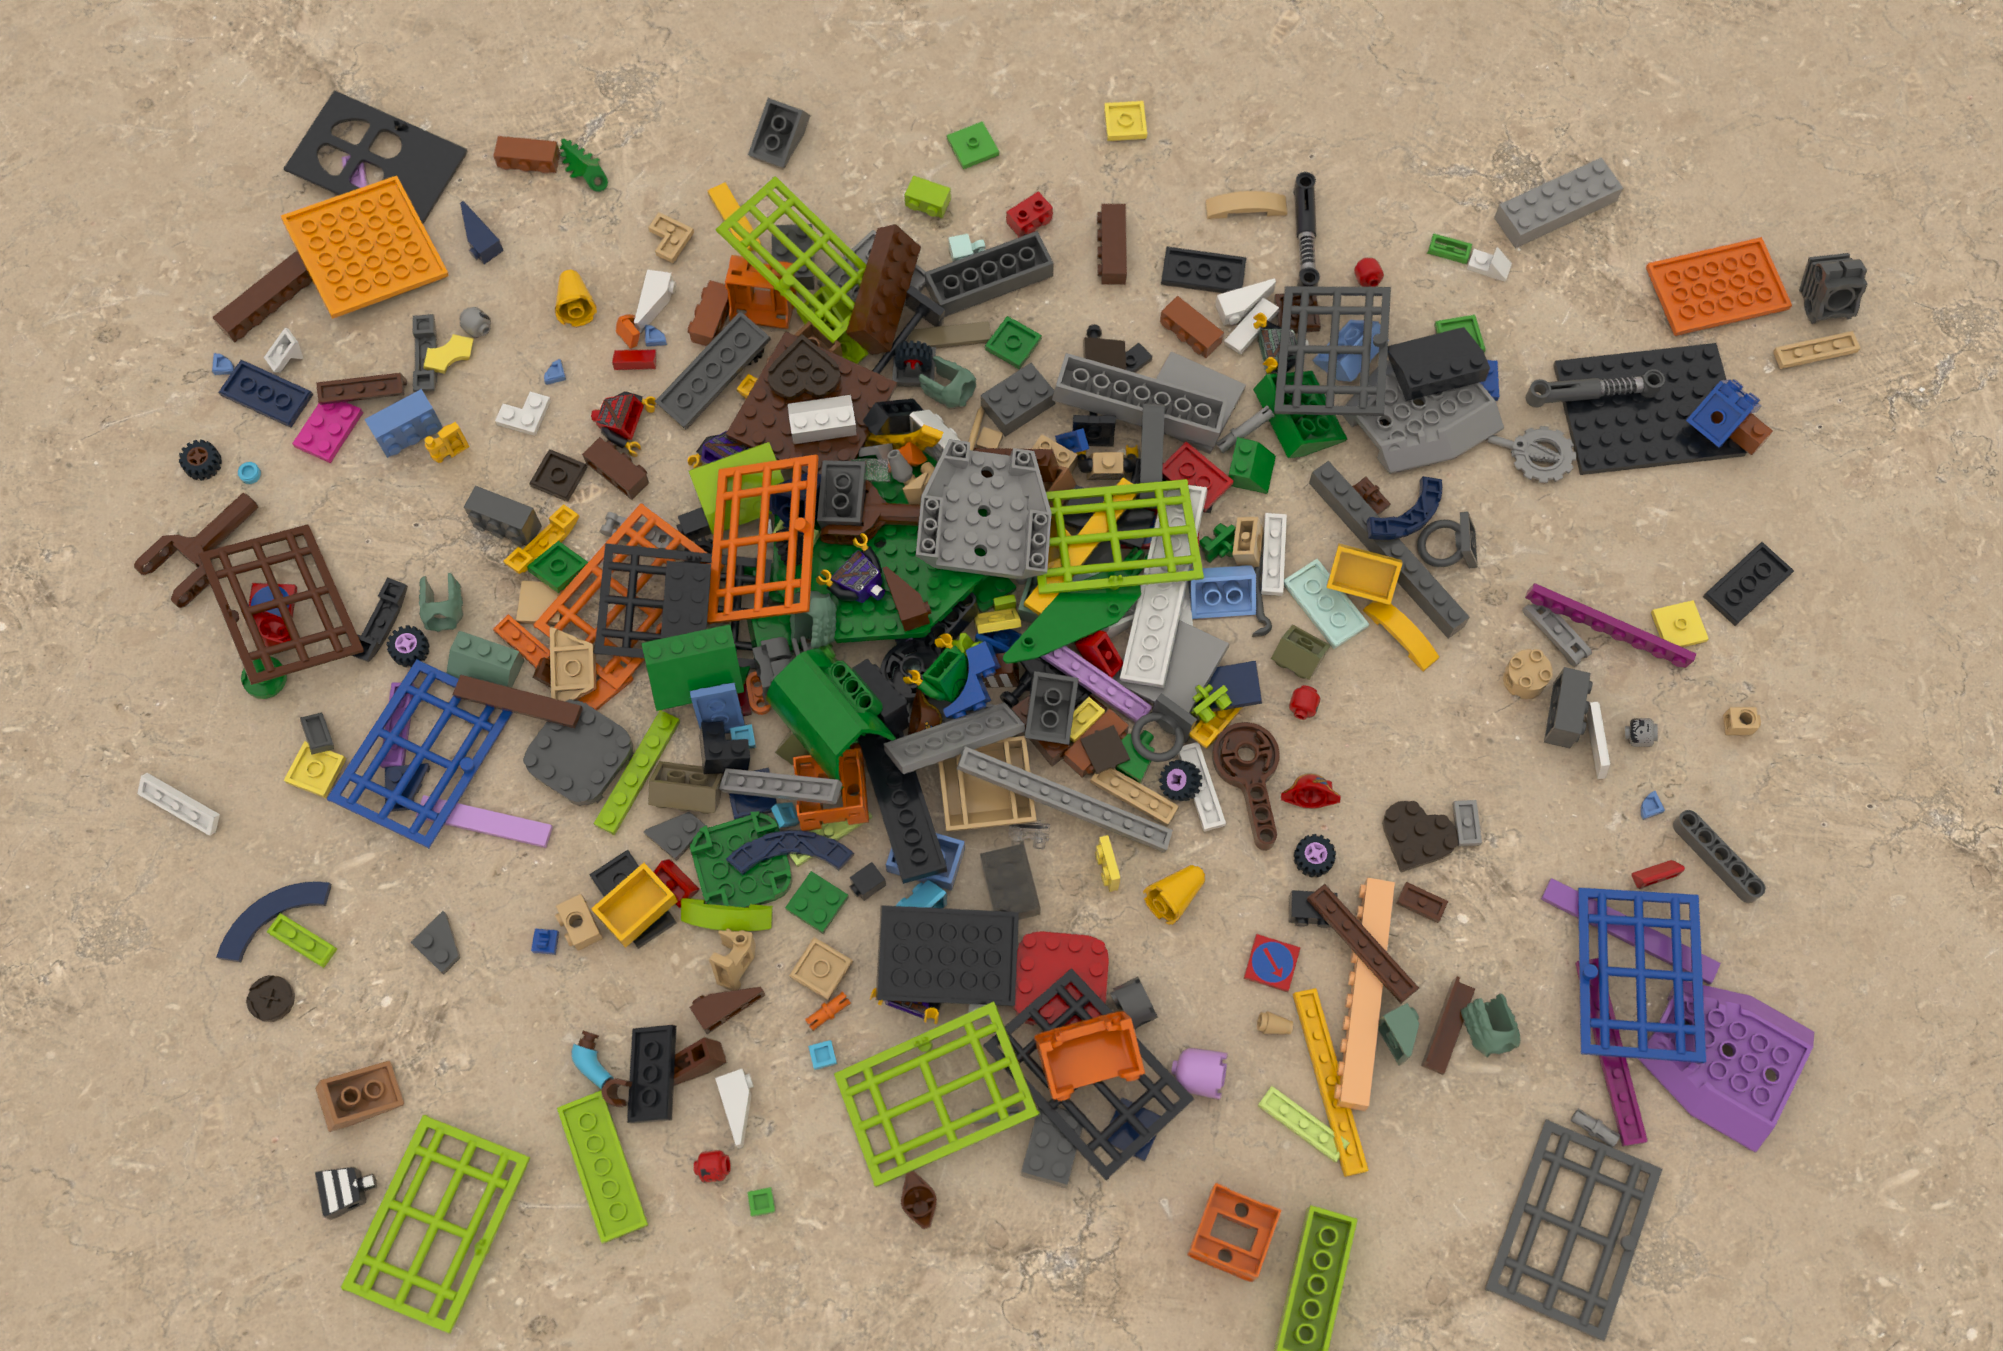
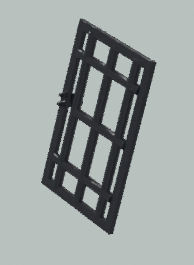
M605 543L594 654L644 658L643 649L631 648V640L654 641L661 639L660 633L632 631L635 606L663 609L664 600L636 598L638 573L666 576V567L639 564L640 556L684 560L687 563L700 564V562L712 563V554ZM613 554L631 555L630 563L613 562ZM722 555L721 564L727 565L728 555ZM736 556L734 587L743 586V583H756V576L744 575L745 567L757 568V558ZM766 559L764 583H770L772 560ZM612 571L629 572L627 597L609 595ZM721 572L720 581H726V573ZM764 592L763 608L768 607L769 592ZM742 595L734 596L733 611L751 609L741 608ZM608 604L626 605L624 630L606 629ZM718 605V613H723L724 606ZM740 620L731 621L736 653L737 650L753 651L751 642L738 641ZM605 637L623 639L622 647L604 646ZM738 658L739 667L750 666V668L755 669V659Z
M1072 968L1005 1026L1019 1064L1023 1061L1048 1090L1049 1087L1044 1070L1030 1056L1037 1049L1035 1039L1023 1048L1011 1034L1029 1018H1032L1043 1030L1042 1032L1062 1027L1076 1014L1082 1021L1091 1019L1090 1014L1084 1009L1089 1002L1101 1015L1113 1013ZM1069 983H1072L1083 995L1077 1001L1065 989ZM1058 994L1069 1008L1049 1024L1038 1011ZM997 1034L983 1045L996 1061L1005 1058L1003 1052L997 1047L1000 1045ZM1137 1037L1141 1058L1157 1073L1160 1079L1153 1083L1146 1074L1139 1075L1140 1078L1137 1080L1147 1091L1128 1108L1103 1081L1093 1083L1098 1091L1120 1113L1102 1132L1092 1124L1070 1098L1063 1101L1051 1099L1047 1102L1026 1079L1035 1104L1105 1181L1109 1180L1120 1167L1194 1100L1191 1094ZM1008 1066L1004 1068V1070L1015 1081L1010 1067ZM1167 1085L1180 1098L1175 1104L1161 1091ZM1154 1097L1165 1108L1166 1112L1147 1129L1137 1119L1135 1114ZM1062 1104L1090 1134L1093 1140L1086 1144L1056 1112V1107ZM1128 1122L1140 1136L1122 1153H1119L1107 1139ZM1099 1147L1113 1160L1107 1166L1094 1153Z

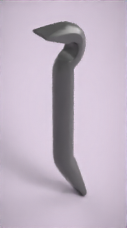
M1263 555L1260 557L1259 567H1255L1254 571L1256 574V617L1266 627L1253 632L1252 637L1264 636L1272 629L1270 619L1264 614L1260 575Z

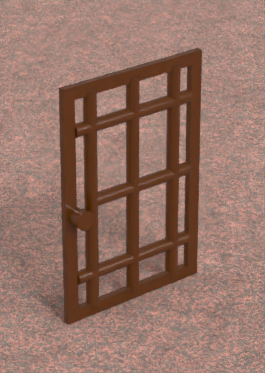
M309 524L198 553L251 685L364 652ZM303 535L307 547L299 548L295 537ZM287 540L291 551L270 557L265 556L262 546ZM250 549L254 550L257 560L232 567L228 555ZM312 555L325 586L316 587L303 556ZM219 558L223 569L215 571L211 560ZM295 559L308 590L283 597L270 565ZM261 568L274 600L249 607L236 575ZM228 578L257 648L256 651L248 652L237 626L239 613L230 609L219 579ZM329 594L342 626L334 628L321 599L322 595ZM312 598L325 631L300 638L287 605ZM278 608L291 641L266 647L253 615ZM346 634L351 646L343 648L338 636ZM326 639L330 640L334 651L308 657L305 645ZM291 649L296 650L300 661L274 668L270 658L271 655ZM261 658L265 671L257 673L252 661Z

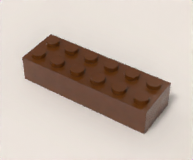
M896 224L877 228L846 331L848 336L872 355L891 352L905 304L906 292L910 287L921 246Z

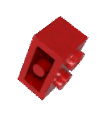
M1039 191L1006 211V223L1018 237L1035 232L1037 228L1047 225L1053 219V207Z
M1100 630L1075 642L1082 657L1111 678L1123 666L1120 655L1105 631Z

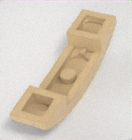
M1232 192L1211 197L1205 201L1207 219L1227 218L1228 214L1267 212V216L1287 215L1285 196L1272 192Z

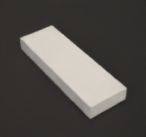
M1262 298L1224 340L1225 345L1241 355L1259 335L1261 328H1254L1253 324L1257 320L1253 319V317L1258 313H1263L1267 320L1271 322L1279 313V307Z

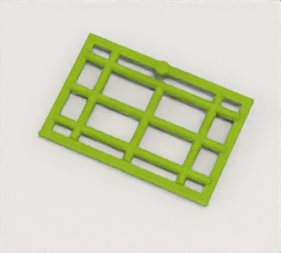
M775 176L719 225L715 231L773 285L774 289H777L781 296H784L827 339L834 343L847 330L851 314L841 323L830 310L841 300L853 311L855 302L847 293L856 284L861 285L866 264ZM775 188L787 199L785 202L773 191ZM766 196L778 206L768 217L756 207ZM794 206L823 236L820 237L791 207ZM748 212L761 223L750 234L738 223ZM784 213L815 242L806 252L803 253L773 224ZM730 228L743 239L741 242L729 231ZM766 230H769L797 258L788 269L784 268L756 240ZM830 241L859 270L856 272L827 242ZM749 245L782 276L780 280L747 249ZM820 249L851 277L841 288L810 260ZM803 265L834 293L824 305L793 276ZM792 286L817 312L814 313L789 288ZM823 317L835 328L834 331L821 320Z
M1187 479L1046 492L1048 501L1053 502V507H1050L1051 516H1055L1057 537L1050 538L1049 546H1059L1062 567L1047 568V574L1037 576L1039 594L1104 588L1116 590L1119 587L1204 579ZM1180 490L1181 496L1164 497L1163 491ZM1155 492V498L1113 502L1112 498L1113 495ZM1104 496V503L1062 506L1061 500ZM1182 504L1185 525L1169 527L1166 506ZM1157 507L1160 528L1129 531L1117 530L1114 510ZM1106 511L1109 532L1066 536L1063 515ZM1187 534L1191 555L1174 557L1170 535ZM1162 536L1165 558L1122 562L1119 540ZM1111 542L1114 562L1070 566L1068 545ZM1192 564L1193 566L1192 571L1176 572L1175 565ZM1164 566H1167L1168 573L1127 577L1119 575L1110 576L1106 579L1084 581L1072 580V575ZM1063 576L1064 582L1047 584L1046 577Z
M995 1002L989 1003L834 1073L875 1187L1040 1115ZM989 1015L992 1023L975 1030L972 1022ZM964 1026L967 1035L931 1050L933 1047L932 1040ZM996 1032L1005 1058L989 1064L979 1039ZM971 1043L980 1069L938 1087L928 1062ZM916 1047L920 1051L925 1052V1054L876 1076L873 1074L872 1067ZM920 1066L929 1092L887 1110L878 1085ZM1009 1066L1019 1092L1002 1099L993 1073ZM863 1072L866 1080L849 1087L847 1078ZM984 1078L994 1103L951 1122L941 1096ZM869 1089L878 1114L862 1121L853 1096ZM933 1100L942 1126L900 1144L891 1119ZM1023 1101L1026 1110L1009 1117L1006 1108ZM998 1112L1001 1121L963 1138H957L956 1130ZM882 1123L891 1149L875 1155L866 1130ZM946 1135L949 1144L906 1162L904 1153ZM895 1158L898 1166L881 1173L879 1164Z
M423 1115L342 1283L341 1289L451 1334L482 1263L490 1251V1246L529 1163L530 1157ZM428 1128L436 1130L428 1148L420 1146ZM444 1134L468 1143L460 1161L436 1152ZM477 1147L500 1156L492 1174L469 1165ZM415 1155H419L423 1159L402 1203L396 1201L395 1197ZM509 1160L516 1162V1165L508 1181L501 1177ZM432 1161L455 1170L434 1216L411 1207ZM464 1174L488 1183L467 1229L443 1220ZM496 1188H501L504 1192L482 1239L475 1244V1255L458 1292L450 1289ZM389 1210L397 1211L376 1258L368 1255ZM406 1216L430 1225L409 1271L385 1262ZM438 1229L462 1238L441 1285L417 1275ZM365 1264L371 1268L361 1286L355 1282ZM380 1271L403 1280L395 1299L371 1290ZM412 1285L437 1294L428 1313L404 1304ZM445 1299H449L453 1303L445 1320L438 1318L437 1316Z

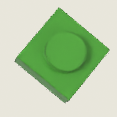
M771 1187L747 1192L752 1217L776 1212Z

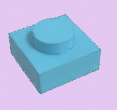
M752 724L730 728L732 740L748 739L749 749L756 748Z
M792 802L775 804L771 808L780 828L796 826L800 823Z
M831 1040L808 1046L814 1070L837 1064Z

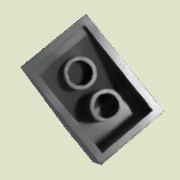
M767 98L748 155L785 168L805 133L811 115L804 110Z
M823 460L817 516L820 528L822 529L827 525L863 526L862 517L866 498V462Z
M1033 672L1024 738L1069 745L1079 678Z

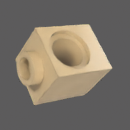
M1730 707L1723 714L1725 735H1753L1761 725L1760 715H1757L1756 707ZM1739 718L1744 719L1747 725L1743 724Z

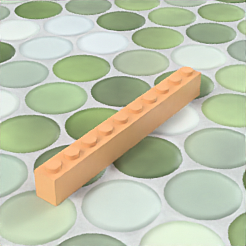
M1367 878L1364 885H1360L1359 898H1362V904L1357 907L1356 918L1387 951L1395 882ZM1352 951L1351 963H1354V969L1350 971L1348 977V985H1352L1351 994L1347 993L1345 1007L1349 1008L1348 1016H1344L1342 1029L1346 1030L1345 1039L1342 1038L1340 1043V1052L1343 1053V1060L1339 1061L1337 1067V1075L1341 1077L1340 1085L1336 1084L1334 1098L1338 1099L1337 1106L1366 1111L1370 1102L1383 984Z

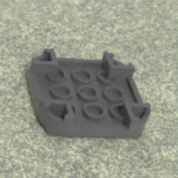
M569 699L565 702L581 705L583 708L576 728L547 721L528 746L523 762L536 780L550 787L571 801L572 804L581 807V805L598 803L603 798L602 794L627 760H631L634 754L633 742L623 727L586 703Z

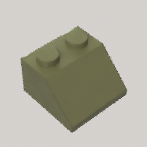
M1292 625L1281 638L1271 659L1278 666L1294 671L1296 676L1310 680L1331 645Z

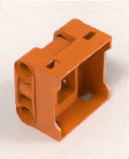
M731 255L725 279V288L728 291L730 321L738 314L736 312L739 309L746 310L744 315L756 325L788 329L795 307L784 296H781L780 292L777 289L775 290L774 286L745 258ZM778 261L786 269L793 264L791 262ZM763 263L779 280L782 278L769 264ZM791 286L789 289L796 295V290ZM754 287L770 289V291L755 289L754 292ZM777 315H784L786 319L777 318Z
M858 748L846 750L843 753L844 756L839 757V778L844 787L842 789L843 807L823 810V803L797 800V816L801 831L822 829V821L823 824L846 821V818L848 825L869 823L865 770ZM811 755L793 757L796 776L830 779ZM859 792V794L851 796L852 793Z
M1215 1183L1210 1191L1205 1210L1187 1255L1243 1280L1253 1282L1259 1276L1282 1210ZM1235 1206H1244L1247 1210V1215L1239 1217L1235 1213ZM1217 1214L1243 1227L1257 1230L1250 1251L1210 1236ZM1224 1250L1230 1254L1229 1263L1219 1260L1218 1253Z

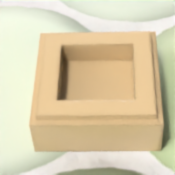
M983 427L976 448H998L1003 433Z

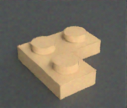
M658 212L648 227L649 232L663 238L655 250L656 256L671 263L675 262L694 234L693 228Z

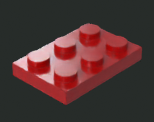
M1187 441L1162 465V477L1167 481L1187 479L1188 485L1207 487L1203 512H1206L1234 482Z

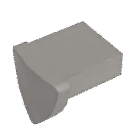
M889 443L862 447L859 451V457L876 455L884 468H888L890 463L887 455L893 450V445Z

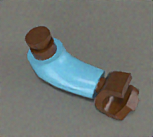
M583 1030V1039L580 1038L579 1043L573 1044L572 1047L573 1063L584 1076L602 1090V1097L605 1102L614 1107L627 1106L625 1099L618 1098L617 1090L620 1085L631 1087L633 1082L613 1078L598 1061V1051L594 1050L596 1046L594 1041L595 1038H599V1035Z

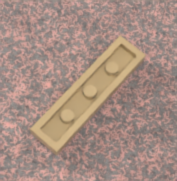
M1850 331L1776 347L1773 353L1779 368L1784 369L1858 353L1861 348L1854 332Z
M1108 769L1099 774L1094 773L1090 780V783L1167 827L1179 808V805L1116 769Z

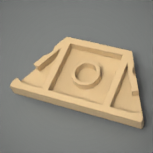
M550 627L551 698L561 701L569 699L577 701L597 689L596 654L593 652L595 645L554 627Z

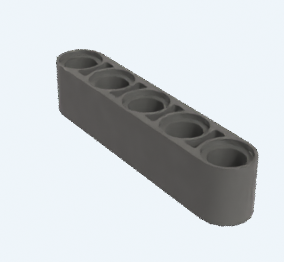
M1143 403L1140 483L1162 482L1165 404ZM1155 492L1139 494V499L1155 498ZM1146 507L1144 509H1157V507Z
M1685 810L1673 821L1675 832L1743 902L1753 903L1765 893L1766 887L1763 881L1696 812ZM1682 819L1687 820L1690 823V827L1686 826ZM1698 836L1704 837L1706 843H1702ZM1715 852L1719 853L1723 860L1717 859ZM1731 869L1737 871L1739 877H1735L1732 874ZM1748 886L1755 890V895L1749 892Z

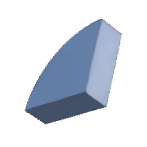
M645 325V343L647 347L667 345L665 335L654 326Z
M214 353L213 374H231L235 369L231 361L222 354Z
M561 359L554 361L547 372H545L544 381L546 385L566 380Z
M1656 791L1651 792L1641 805L1642 820L1659 815L1665 811Z

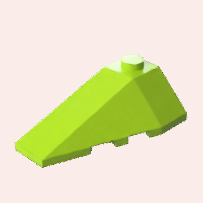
M826 286L821 287L813 294L823 305L834 295ZM841 300L830 310L841 323L851 314L850 309ZM808 301L804 303L814 313L817 312ZM796 310L803 323L806 324L809 320ZM824 317L821 319L832 331L835 330ZM846 331L837 339L841 343L843 358L858 364L869 355L867 350L846 334Z

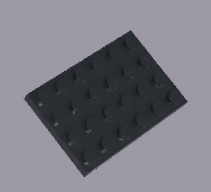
M881 905L876 1000L983 1005L995 1002L996 1005L1015 1006L1019 912Z

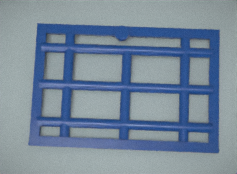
M416 659L332 789L327 800L429 849L513 712L502 710L495 724H492L487 720L494 711V707L486 705L478 717L457 707L461 701L460 698L453 696L448 703L427 693L435 679L454 688L459 679ZM422 672L427 676L418 689L412 686L419 673ZM406 693L412 695V700L392 731L385 730L386 724ZM423 700L444 711L422 746H419L399 735ZM453 714L474 724L453 760L450 761L429 750ZM481 730L488 731L489 734L474 758L465 757ZM377 738L385 739V742L363 776L356 774V771ZM396 744L416 755L395 789L391 791L372 782L371 779L392 746ZM425 758L446 768V771L423 806L402 796V793ZM460 766L464 771L463 776L440 813L433 811L432 809ZM351 781L357 785L347 799L341 796V794ZM365 788L388 799L379 813L356 803ZM396 803L418 813L410 828L387 818ZM429 818L434 823L426 836L418 832L425 820Z
M1578 888L1581 1054L1706 1063L1699 895ZM1588 898L1597 899V914H1588ZM1607 900L1634 901V917L1607 915ZM1643 902L1670 903L1671 919L1644 917ZM1680 904H1689V920H1680ZM1589 923L1598 924L1600 1019L1590 1018V979L1596 978L1598 969L1595 965L1589 964ZM1607 924L1634 926L1636 968L1608 967ZM1644 927L1671 928L1673 971L1645 969ZM1681 929H1690L1692 972H1683ZM1608 976L1636 978L1637 1021L1609 1019ZM1646 978L1673 980L1675 1024L1647 1022ZM1683 981H1692L1694 1025H1685ZM1591 1028H1600V1045L1591 1044ZM1610 1029L1637 1031L1638 1048L1610 1046ZM1647 1032L1675 1033L1676 1050L1649 1049ZM1685 1034L1694 1035L1695 1052L1686 1051Z

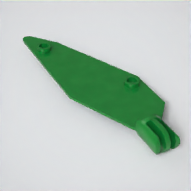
M1134 547L1123 561L1145 560L1148 558V554L1145 556L1144 551H1138V548ZM1143 569L1100 572L1084 580L1106 579L1110 576L1122 575V577L1138 576ZM1140 585L1119 587L1116 590L1104 588L1059 593L1003 655V661L1010 664L1036 659L1118 623L1141 596Z

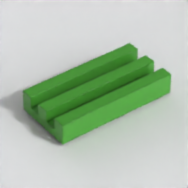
M1433 233L1427 254L1467 264L1473 244Z

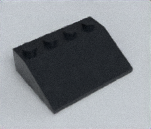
M1465 327L1388 346L1387 356L1406 401L1486 381L1490 370L1483 350Z

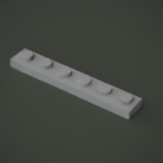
M726 768L719 789L724 793L836 805L842 783L835 779Z

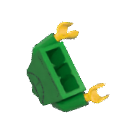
M950 634L940 635L941 638L935 639V644L938 648L946 647V649L922 675L923 680L920 679L918 671L909 670L908 672L912 675V679L903 677V681L907 684H917V688L930 698L953 703L960 696L968 679V659L956 645H952Z

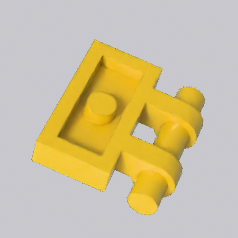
M456 422L444 426L437 433L439 435L438 438L433 439L431 436L425 438V447L430 452L431 458L437 463L443 462L444 458L448 455L453 458L469 448Z

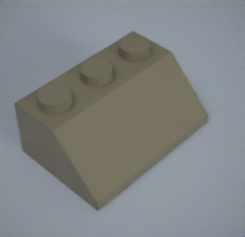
M659 761L649 780L648 805L656 806L657 808H676L680 811H699L703 814L715 813L720 802L722 791L719 787L724 773L703 774L702 766Z

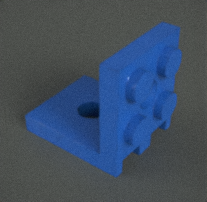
M1722 380L1686 421L1716 446L1721 447L1747 416L1756 413L1762 405L1758 403L1760 399L1756 395L1743 391L1742 388L1744 386L1737 380ZM1715 411L1723 414V421L1721 423L1713 422L1712 414Z

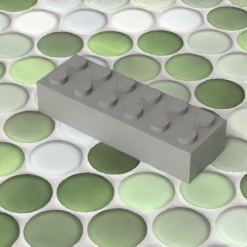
M1601 157L1499 204L1494 219L1513 246L1518 248L1617 202L1623 186Z

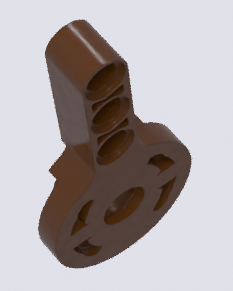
M1240 722L1228 726L1218 735L1212 751V761L1216 772L1225 782L1242 790L1255 845L1260 850H1269L1277 839V830L1266 782L1274 775L1280 758L1279 747L1274 736L1264 727L1255 723ZM1249 748L1254 752V758L1250 761L1242 760L1238 755V750ZM1258 792L1262 798L1255 799L1250 793ZM1263 813L1266 819L1259 820L1255 814ZM1268 834L1271 837V841H1263L1260 835Z

